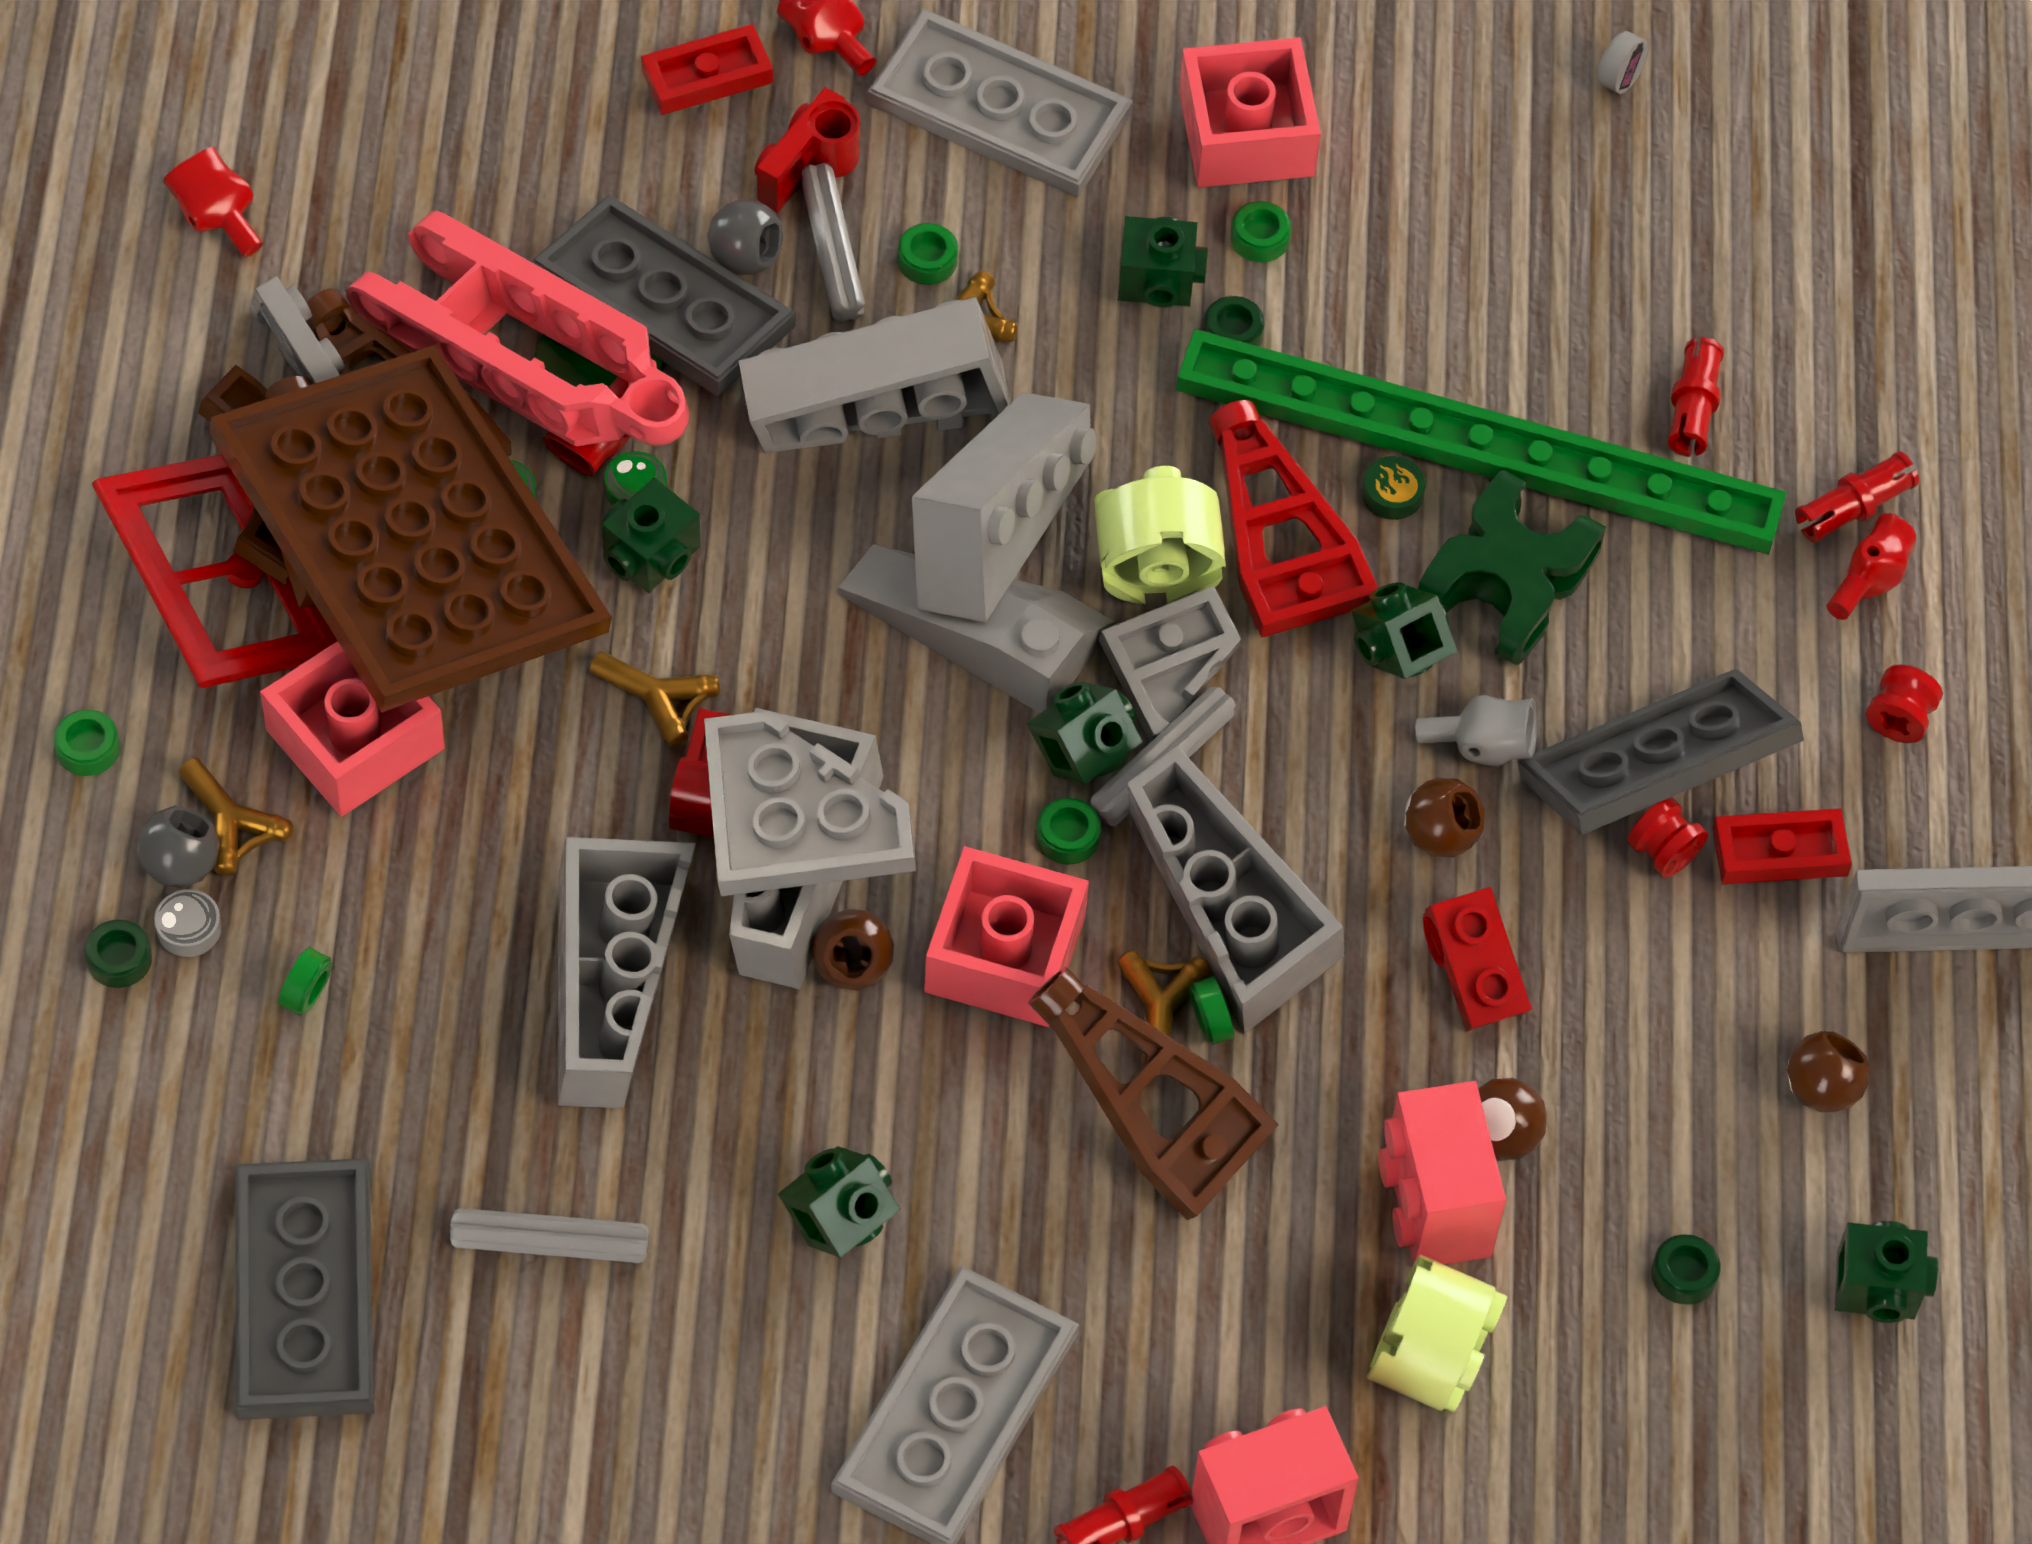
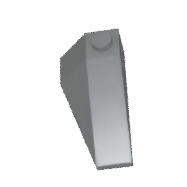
M875 544L870 547L838 587V594L1038 713L1043 712L1054 704L1053 697L1056 693L1074 682L1101 647L1099 642L1101 631L1115 625V621L1063 591L1016 579L1012 581L986 623L917 609L915 554Z

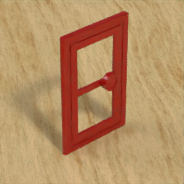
M222 454L99 478L93 481L92 486L199 688L296 668L337 642L336 637L316 606L299 608L290 579L284 585L266 573L298 634L216 652L181 585L226 576L237 587L253 588L261 582L264 571L234 553L225 562L174 572L139 507L221 490L243 531L252 516L253 503Z

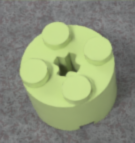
M1157 466L1147 470L1143 475V479L1124 484L1116 489L1102 491L1094 498L1104 588L1114 597L1131 603L1146 604L1145 593L1166 592L1167 602L1171 603L1211 586L1216 587L1222 580V567H1226V555L1220 505L1217 493L1209 486L1196 480L1182 478L1180 470L1173 466Z
M1420 1254L1405 1281L1409 1285L1407 1293L1403 1292L1399 1302L1395 1303L1370 1364L1371 1370L1367 1375V1379L1439 1411L1446 1409L1455 1413L1464 1392L1470 1390L1484 1358V1354L1479 1351L1488 1332H1493L1503 1311L1507 1296L1495 1291V1287Z

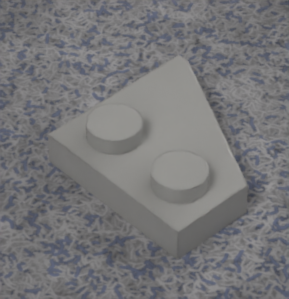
M276 276L255 289L250 311L260 325L264 322L268 323L280 342L277 344L279 351L299 376L310 378L313 384L340 376L339 373L345 370V365L330 340L324 338L318 341L308 326L306 320L312 317V313L297 288L292 285L285 289Z
M1214 586L1104 629L1099 637V642L1149 742L1154 740L1187 709L1238 649L1241 641Z

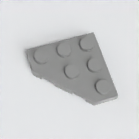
M768 710L704 719L717 880L721 896L916 871L909 804L906 800L889 789L883 792L861 778L857 768L819 743L813 746L789 730L787 722Z

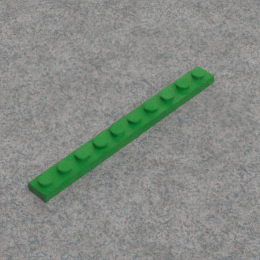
M1198 329L1193 331L1177 376L1176 391L1226 405L1241 400L1251 401L1254 403L1258 413L1490 478H1494L1500 471L1506 470L1525 481L1526 488L1768 555L1787 494L1786 491Z

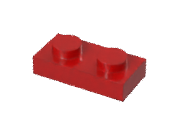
M754 24L641 56L643 75L661 115L773 83V67Z
M1842 808L1715 817L1712 831L1722 885L1847 877L1849 875L1852 861Z

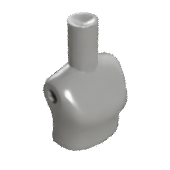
M1488 695L1475 696L1468 701L1459 716L1417 718L1415 726L1416 739L1418 743L1457 742L1459 752L1464 758L1476 764L1489 767L1502 766L1511 759H1529L1534 755L1537 740L1535 701L1533 698L1510 701Z

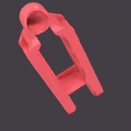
M430 211L408 233L409 243L418 258L432 271L454 283L439 299L435 301L401 281L396 285L373 272L363 273L346 290L347 300L355 312L402 347L414 352L436 345L456 378L575 447L619 440L624 434L647 445H667L680 438L688 426L689 410L683 390L674 378L658 370L656 361L651 359L648 330L645 325L442 212ZM509 314L628 382V389L621 398H618L603 383L588 386L579 384L577 387H574L546 371L542 361L535 357L529 361L500 344L499 337L488 331L502 317Z

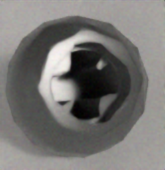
M738 199L723 206L713 216L707 238L711 255L717 263L736 275H754L770 267L779 257L783 242V230L781 220L771 208L756 199Z
M172 806L155 812L140 829L137 853L143 870L158 883L183 888L201 882L215 867L220 842L213 823L206 817L192 809Z

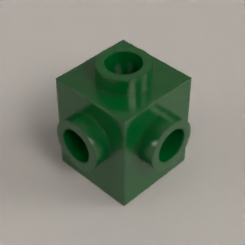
M1125 216L1118 301L1148 303L1155 307H1170L1173 305L1190 307L1193 283L1205 284L1208 247L1196 246L1198 222L1180 221L1172 217L1143 218Z
M656 478L651 479L629 500L624 498L616 502L605 515L602 523L603 559L606 565L618 578L624 581L631 579L647 593H650L665 578L667 580L676 578L686 568L692 554L700 548V513Z
M1396 582L1374 590L1369 595V602L1351 610L1358 630L1354 634L1356 648L1362 659L1373 668L1406 679L1426 672L1433 664L1458 652L1448 626L1446 611L1438 595Z
M1084 681L1070 684L1061 689L1053 697L1054 704L1026 723L1053 776L1086 784L1094 777L1104 776L1118 769L1126 760L1124 755L1143 742L1132 722L1135 720V712L1128 699L1114 688Z
M840 1146L822 1151L811 1158L805 1165V1172L778 1193L808 1246L839 1258L843 1257L852 1248L864 1245L876 1238L883 1229V1223L900 1210L888 1189L892 1185V1179L882 1163L871 1154L863 1155Z
M1880 1221L1872 1225L1848 1222L1837 1249L1835 1311L1866 1314L1871 1320L1882 1323H1895L1904 1319L1915 1320L1924 1296L1933 1297L1937 1285L1938 1259L1937 1257L1927 1256L1928 1231L1909 1229L1905 1224L1896 1221Z

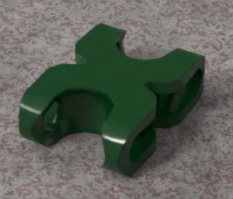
M1502 470L1493 478L1475 501L1472 508V524L1468 529V534H1459L1449 538L1442 545L1419 581L1418 589L1438 595L1446 613L1462 601L1476 599L1492 604L1503 615L1498 634L1500 643L1495 648V654L1514 665H1519L1545 634L1549 624V611L1553 606L1554 599L1561 600L1571 596L1593 566L1601 550L1606 526L1586 515H1579L1569 526L1558 533L1545 535L1529 530L1517 517L1521 509V491L1526 486V482L1506 470Z

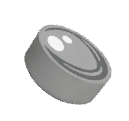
M184 889L173 892L159 903L155 911L154 923L158 940L164 949L174 955L181 957L201 955L209 951L220 937L222 925L218 906L209 895L202 891Z

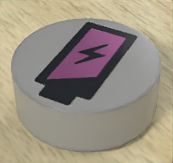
M1628 31L1618 34L1606 48L1599 63V83L1619 94L1626 92L1634 84L1644 67L1648 55V42Z

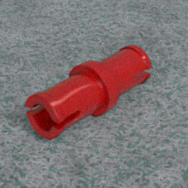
M1701 337L1698 355H1696L1697 340L1694 338L1686 343L1681 379L1674 384L1671 394V402L1675 407L1667 443L1673 452L1686 457H1691L1693 439L1696 440L1694 448L1696 456L1706 451L1711 415L1717 411L1721 399L1717 381L1720 365L1724 357V349L1719 342L1706 337Z
M1897 451L1890 458L1860 475L1851 472L1838 480V487L1795 509L1797 524L1807 520L1810 522L1822 516L1820 520L1801 529L1802 533L1809 541L1817 543L1824 536L1855 519L1864 522L1876 514L1878 506L1919 485L1917 470H1913L1908 474L1901 473L1893 478V475L1913 465V462L1905 453Z
M1173 1465L1169 1466L1162 1473L1125 1492L1117 1488L1105 1494L1103 1504L1065 1524L1062 1523L1055 1526L1054 1534L1058 1537L1056 1542L1057 1544H1115L1124 1540L1127 1543H1132L1143 1537L1145 1527L1181 1508H1187L1192 1505L1193 1497L1189 1495L1191 1489L1178 1468Z

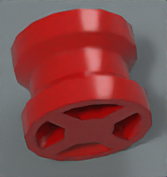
M1903 664L1892 665L1886 669L1879 686L1882 693L1871 699L1865 715L1873 729L1884 737L1902 743H1916L1923 739L1929 725L1927 714L1937 710L1943 696V691L1935 678L1925 671Z
M1673 797L1656 803L1641 816L1629 832L1627 843L1636 852H1646L1653 859L1654 870L1662 878H1669L1681 871L1696 857L1705 845L1709 835L1699 823H1689L1682 816L1681 805Z

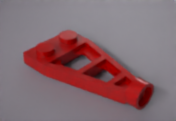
M1241 400L1229 403L1218 409L1211 416L1209 424L1222 453L1239 587L1261 638L1349 613L1351 610L1369 602V595L1378 589V586L1358 540L1263 419L1261 420L1254 403ZM1273 469L1280 477L1290 497L1254 507L1249 498L1244 476ZM1292 519L1300 520L1319 542L1320 551L1277 564L1271 563L1265 555L1262 536L1263 529L1267 526Z

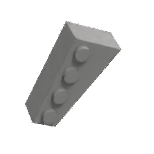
M755 708L754 712L767 710ZM772 712L788 723L791 732L813 746L819 743L857 768L861 778L878 789L880 788L884 775L876 735ZM843 881L734 895L729 936L739 975L801 989L813 958L811 954L813 936L819 925L829 917Z

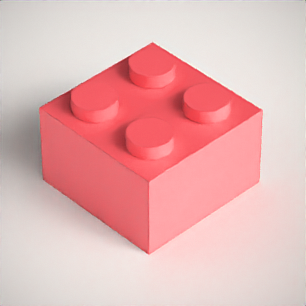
M1301 37L1183 48L1179 96L1197 188L1315 176L1321 132Z
M338 641L260 691L266 731L341 818L445 749L441 710L432 699L427 696L381 712Z
M964 846L926 954L924 992L1049 1027L1050 1025L1028 1003L1033 995L1054 974L1064 967L1069 969L1086 917L1089 881Z
M1476 1081L1397 1093L1393 1117L1384 1121L1386 1148L1378 1150V1164L1384 1187H1394L1399 1207L1393 1208L1392 1211L1394 1233L1398 1246H1409L1413 1265L1420 1254L1444 1265L1492 1257L1506 1197Z
M1327 1406L1306 1413L1305 1409L1297 1408L1279 1414L1268 1423L1267 1427L1245 1435L1240 1431H1230L1210 1440L1203 1450L1198 1451L1191 1494L1193 1503L1190 1506L1207 1544H1312L1347 1531L1359 1477Z

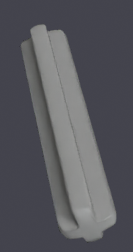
M820 163L816 166L807 165L801 172V184L832 316L840 322L849 319L857 320L865 312V301L834 171L827 163Z
M1217 686L1207 689L1091 798V806L1097 812L1100 821L1108 827L1116 826L1130 813L1127 783L1176 745L1189 758L1234 715L1236 704L1232 697Z
M458 1208L454 1210L451 1218L450 1240L451 1244L456 1248L641 1263L645 1261L648 1252L649 1231L648 1227L643 1223Z

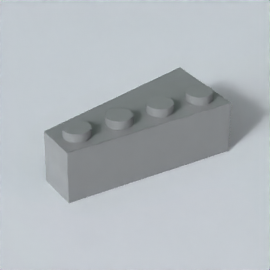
M977 297L962 301H946L933 309L903 317H886L873 325L843 333H827L820 336L817 340L784 349L771 348L761 352L758 356L739 361L749 421L765 453L844 443L848 437V432L861 430L866 434L877 435V439L901 436V428L905 424L936 421L938 431L963 428L962 417L991 413L993 420L1011 403L1002 359Z
M1022 392L912 496L917 609L986 623L1082 473L1093 459L1097 438L1095 430L1090 428V404Z
M1177 745L1127 783L1130 815L1204 958L1209 962L1212 973L1244 1034L1344 957V932L1342 924Z
M566 837L558 874V1106L624 1108L685 890L696 843Z

